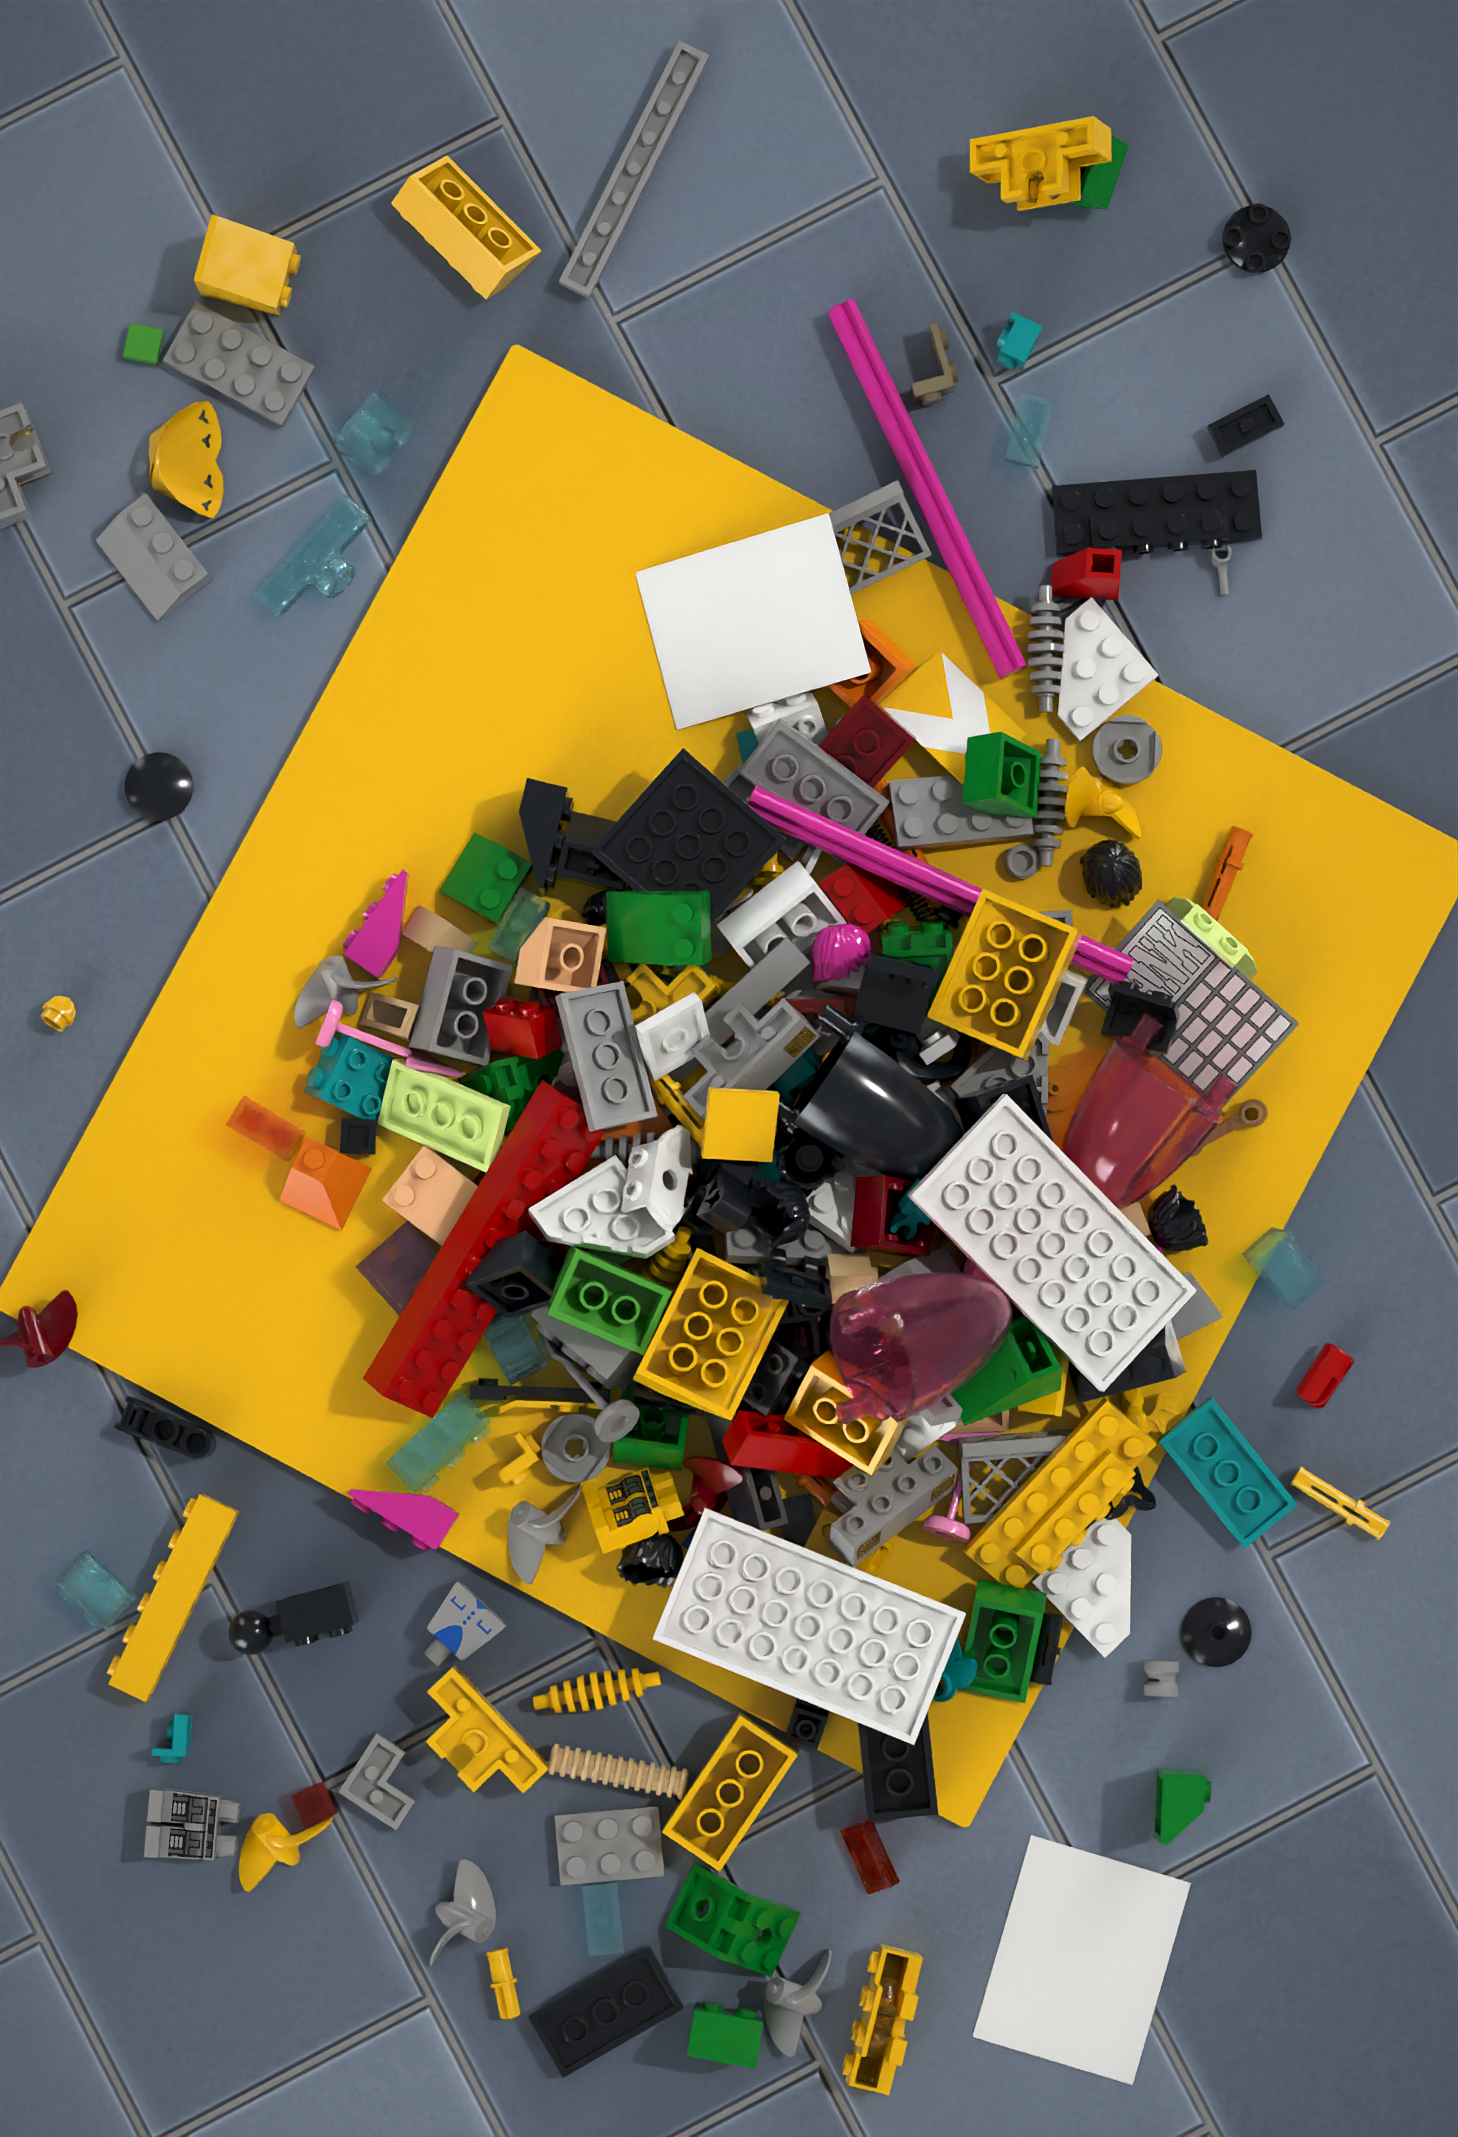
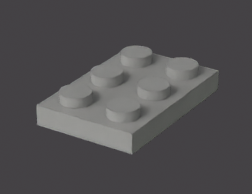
M659 1805L555 1814L560 1886L665 1876Z

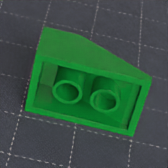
M710 891L606 892L608 961L655 965H704L712 960Z
M633 1380L625 1391H622L621 1400H630L639 1409V1418L628 1434L614 1441L612 1462L681 1471L689 1414L635 1404L634 1393L637 1381Z
M978 1579L963 1658H973L976 1660L977 1671L971 1684L958 1690L1025 1703L1047 1593Z

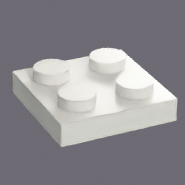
M694 992L635 1026L647 1074L654 1081L695 1058L691 1050L707 1034L710 1035L702 1000Z

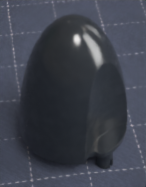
M827 1003L819 1013L816 1021L841 1038L816 1071L814 1079L807 1085L794 1107L779 1098L777 1122L782 1124L781 1129L790 1136L798 1126L833 1149L885 1176L914 1182L918 1178L922 1180L963 1137L961 1127L953 1111L911 1073L861 1036L866 1025L865 1021L860 1018L852 1020L832 1007L830 1003Z

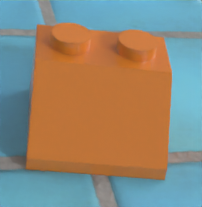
M870 619L860 620L858 624L871 672L827 685L850 708L864 693L879 705L917 667Z

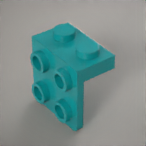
M335 1031L330 1045L321 1048L322 1055L316 1067L312 1068L307 1076V1086L304 1092L356 1117L377 1120L378 1122L391 1063L396 1058L351 1036Z

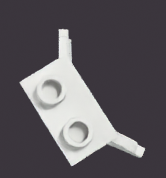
M677 1125L675 1128L666 1131L658 1140L632 1148L628 1160L629 1168L626 1185L623 1189L621 1211L625 1213L647 1207L651 1216L658 1222L661 1228L668 1232L673 1230L687 1209L683 1207L688 1175L693 1174L690 1144L691 1131Z

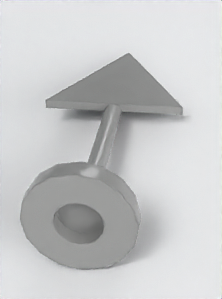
M538 1331L550 1356L565 1363V1369L602 1410L594 1424L595 1434L600 1440L605 1443H611L628 1434L638 1421L639 1409L630 1400L623 1399L608 1405L579 1372L581 1371L586 1374L587 1368L584 1369L560 1350L562 1345L558 1347Z

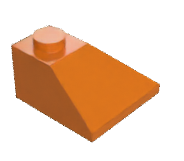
M306 1136L290 1169L279 1200L342 1230L372 1168Z

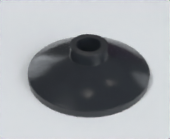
M1211 1597L1196 1603L1186 1614L1182 1626V1638L1187 1651L1200 1663L1212 1667L1227 1666L1236 1662L1246 1652L1251 1641V1624L1247 1614L1238 1604L1226 1598ZM1216 1626H1221L1224 1629V1636L1221 1639H1215L1212 1636V1630Z

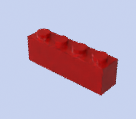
M738 1410L722 1439L730 1464L740 1467L838 1478L854 1466V1464L785 1421V1416H765L762 1413Z

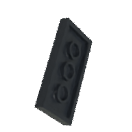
M649 1945L531 2013L528 2018L559 2073L564 2078L682 2010L684 2005Z

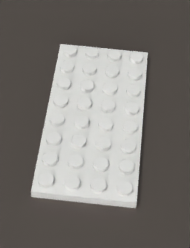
M1002 1094L907 1195L1055 1347L1102 1392L1109 1387L1197 1291L1007 1094Z
M705 1508L653 1640L914 1745L966 1613Z

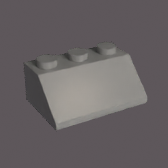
M146 493L121 511L96 539V542L158 622L212 582L209 574Z

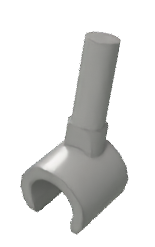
M1226 545V558L1219 559L1215 555V546L1210 555L1211 564L1217 568V573L1219 574L1221 595L1229 594L1227 565L1230 563L1232 550L1229 545Z

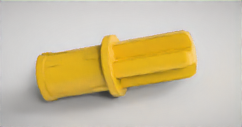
M508 1948L487 1951L486 1956H488L493 1983H490V1988L495 1990L501 2019L515 2018L520 2015V2008L514 1984L517 1982V1978H513Z

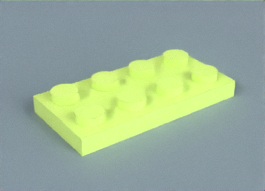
M393 1059L377 1124L487 1172L500 1151L511 1106L436 1073L405 1067L406 1060Z

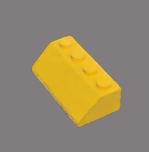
M448 156L409 176L391 202L400 212L401 216L485 299L503 290L542 252Z

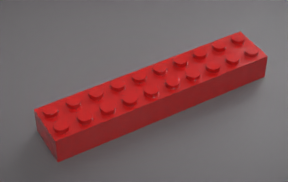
M543 1080L541 1081L365 1373L363 1379L382 1396L426 1416L434 1417L498 1311L466 1286L467 1277L497 1240L523 1231H527L536 1240H541L543 1234L529 1216L528 1209L576 1180L607 1130L589 1132L582 1100Z

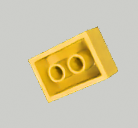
M827 1350L811 1364L784 1420L872 1476L888 1460L912 1413L905 1418L892 1419L885 1411V1407H887L890 1399L889 1395L894 1392Z

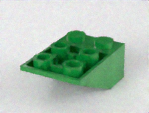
M1026 1316L998 1326L936 1367V1371L946 1391L963 1409L960 1419L964 1426L1061 1390L1062 1368L1045 1335Z

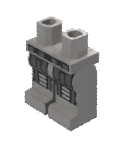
M161 1787L150 1789L147 1821L183 1823V1825L148 1824L146 1826L144 1857L214 1861L218 1857L236 1855L238 1836L221 1834V1822L238 1823L241 1803L224 1799L222 1794Z

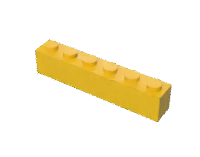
M199 1494L197 1499H190L183 1513V1516L188 1519L182 1531L179 1529L175 1530L168 1544V1548L172 1549V1552L167 1562L161 1560L152 1579L157 1581L152 1594L146 1592L138 1606L137 1611L141 1612L142 1615L137 1625L131 1623L124 1635L122 1642L127 1644L122 1656L115 1655L107 1671V1674L112 1676L108 1683L109 1685L144 1702L151 1699L240 1513L239 1510L205 1494Z

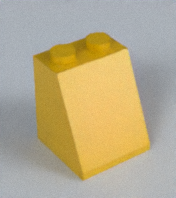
M211 214L194 282L201 296L280 316L282 307L287 308L289 305L292 288L288 287L291 274L296 275L298 272L301 255L297 254V249L293 242Z

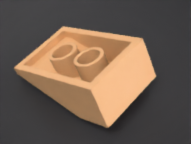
M424 1145L382 1201L443 1246L478 1186Z

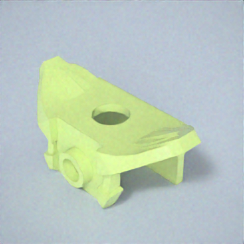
M1174 896L1167 903V907L1181 919L1180 922L1231 968L1235 966L1248 979H1251L1258 972L1254 958L1248 952V949L1198 904L1178 896Z

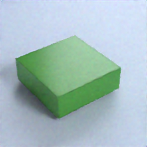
M130 323L123 353L124 359L158 365L164 330Z

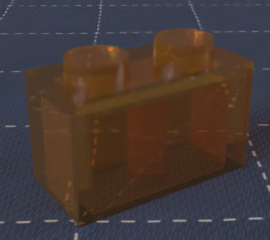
M243 1095L226 1124L290 1162L307 1134L304 1130Z

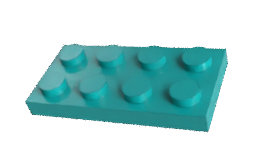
M1212 1397L1207 1398L1157 1439L1158 1443L1244 1549L1298 1505Z

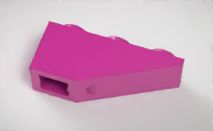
M403 869L399 875L393 873L382 888L386 892L379 903L373 901L362 917L366 920L359 932L354 929L343 943V947L346 948L343 955L378 980L382 978L400 950L409 880L408 873Z
M350 1489L348 1495L354 1498L351 1502L352 1505L366 1514H369L371 1510L383 1516L381 1520L383 1525L396 1533L402 1528L413 1535L410 1542L426 1552L430 1547L434 1550L439 1548L460 1513L432 1495Z

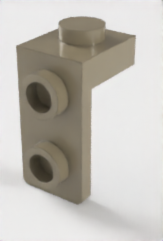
M936 321L929 323L928 332L941 376L911 384L910 392L914 404L922 402L926 406L942 401V396L953 393L954 382L959 381L954 362L948 363L945 350L949 349L946 332L944 329H938Z

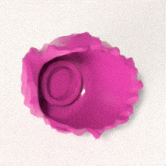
M851 924L829 925L823 928L814 939L810 953L813 982L821 980L828 982L834 979L839 981L842 978H850V969L859 972L857 964H864V960L866 957L868 958L869 950L872 949L868 935L859 927Z

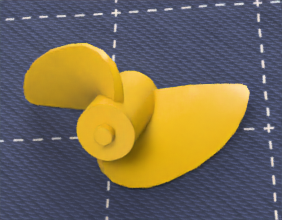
M1080 767L1074 774L1067 791L1065 815L1068 826L1075 827L1080 816H1111L1135 838H1141V828L1135 810L1119 788L1104 778H1092L1085 767Z
M259 1814L250 1826L241 1849L239 1878L244 1891H252L277 1861L291 1866L298 1864L300 1861L299 1845L326 1829L332 1822L333 1816L330 1815L312 1827L298 1834L291 1835L274 1814Z

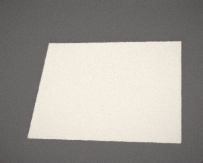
M829 513L635 572L677 730L871 672Z
M1031 1835L972 2037L1133 2085L1191 1883Z

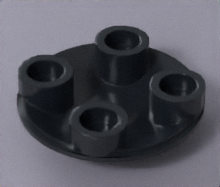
M1257 203L1239 209L1229 218L1224 227L1222 242L1227 257L1236 267L1246 272L1262 273L1275 268L1286 257L1291 243V234L1287 222L1280 213L1264 204Z
M162 752L147 754L138 759L127 773L125 779L126 798L130 806L139 815L155 821L171 819L181 815L192 798V775L188 767L176 756Z

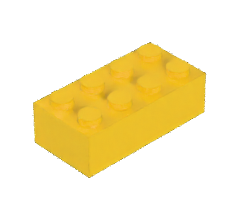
M739 1713L685 1796L663 1826L662 1833L720 1872L798 1756V1751L742 1713Z

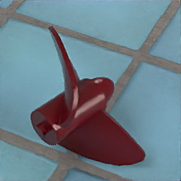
M68 1290L61 1291L38 1315L32 1307L23 1306L18 1313L17 1331L0 1339V1347L13 1346L23 1348L27 1365L32 1368L42 1367L56 1360L68 1347L77 1325V1305Z
M700 1456L684 1459L683 1466L693 1473L690 1503L682 1508L684 1516L667 1522L669 1531L677 1532L695 1527L699 1523L705 1508L715 1512L722 1510L728 1500L726 1490L744 1480L743 1474L729 1463L718 1459Z

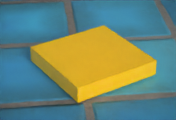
M708 1087L701 1156L705 1159L772 1162L780 1097L778 1091Z

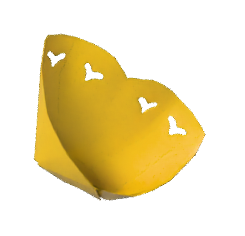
M209 401L191 404L176 413L151 433L148 455L150 459V482L154 490L198 514L213 518L219 511L222 503L224 482L223 475L216 463L221 448V429L216 412ZM203 410H205L204 417L207 418L208 424L198 419ZM208 434L211 435V437L208 440V442L210 443L209 448H207L206 444L202 441V439L206 438ZM208 475H211L210 483L213 486L212 489L208 485L204 484V482L208 478ZM211 501L208 505V511H206L202 504Z

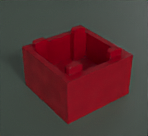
M890 1176L856 1177L850 1247L901 1257L930 1256L933 1221L928 1225L919 1222L916 1225L917 1232L910 1240H906L902 1230L905 1225L899 1227L895 1233H892L888 1226L889 1219L894 1214L900 1212L897 1203L915 1183L914 1181Z

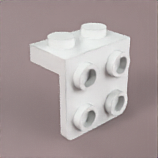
M811 691L756 706L753 710L745 712L758 744H760L779 718H782L817 746L828 734L819 705Z

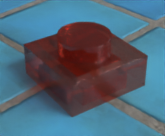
M324 1781L291 1795L304 1828L338 1813Z

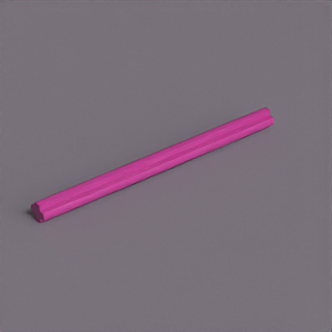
M849 299L842 304L833 306L829 309L830 313H828L831 322L999 678L1005 679L1012 674L1019 673L1026 668L1027 664L855 300Z
M755 786L748 801V805L772 827L967 917H970L982 891L981 888L758 786ZM1082 935L1070 964L1118 985L1119 981H1125L1134 958Z

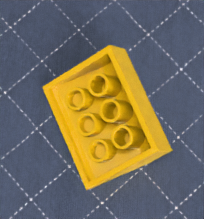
M982 889L927 1014V1018L1027 1062L1083 934L1079 929Z
M697 1248L633 1376V1380L665 1396L731 1421L789 1301L773 1299L766 1294H762L759 1278Z

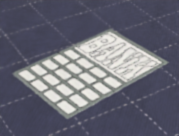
M1157 900L1117 945L1115 950L1134 958L1125 981L1139 986L1138 991L1152 995L1153 991L1166 993L1172 996V1001L1177 1004L1180 1018L1168 1055L1155 1051L1151 1052L1214 1108L1220 1111L1299 1023L1235 966L1231 968L1181 923V919L1160 900ZM1092 974L1084 989V993L1107 1012L1111 1002L1108 988L1112 982Z

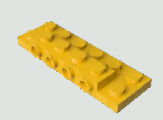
M1104 1397L963 1548L965 1554L1002 1585L1024 1588L1037 1573L1042 1575L1046 1570L1053 1572L1062 1563L1064 1558L1062 1553L1070 1544L1076 1547L1084 1540L1087 1535L1085 1528L1093 1519L1101 1521L1109 1513L1111 1505L1108 1503L1117 1494L1123 1496L1130 1491L1135 1482L1132 1479L1136 1474L1134 1472L1135 1467L1149 1454L1157 1443Z

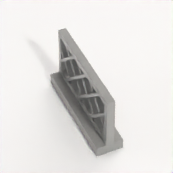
M898 480L829 513L835 537L845 540L840 553L842 564L860 571L856 584L849 587L851 595L932 555L907 504ZM896 503H899L904 514L900 529L882 523L886 508ZM880 512L877 521H876V520H873V519H871V518H868V517H870V516H872V515H874V514ZM862 520L875 524L869 544L851 538L855 524ZM907 522L912 530V533L905 531ZM849 527L847 536L837 533ZM880 527L898 533L892 552L874 546ZM902 535L915 538L922 552L910 558L897 554ZM849 541L868 548L861 567L843 561ZM872 550L890 555L886 570L877 573L866 569ZM895 558L904 560L892 566ZM864 572L873 575L872 577L862 581Z
M1074 1429L957 1438V1447L960 1454L964 1524L988 1522L997 1513L993 1512L998 1507L1001 1508L1003 1506L1001 1503L1014 1488L1016 1490L1020 1488L1018 1484L1029 1471L1035 1472L1037 1470L1034 1468L1036 1463L1043 1456L1051 1455ZM1023 1457L1034 1458L1030 1462H1028ZM1018 1458L1026 1467L1012 1481L999 1469L1008 1459ZM1000 1459L995 1465L989 1461ZM984 1461L992 1468L979 1484L969 1476L968 1462ZM996 1472L1010 1484L997 1500L983 1488ZM969 1482L975 1486L971 1493ZM980 1491L994 1502L985 1513L971 1514L970 1502Z

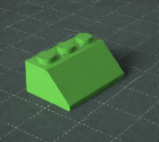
M571 1245L556 1278L547 1315L644 1356L672 1291L663 1284Z

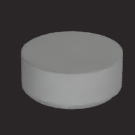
M1016 845L1006 855L1005 867L1013 878L1019 880L1029 879L1039 868V855L1029 845Z

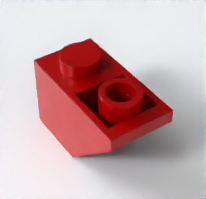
M1085 548L1052 564L1051 576L1052 596L1119 600L1122 550Z

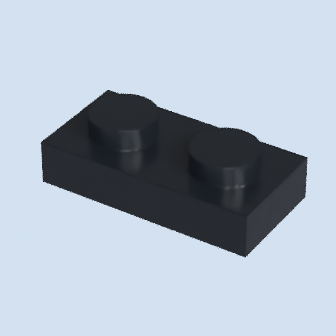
M1268 394L1209 424L1207 429L1222 457H1225L1282 428L1285 424Z

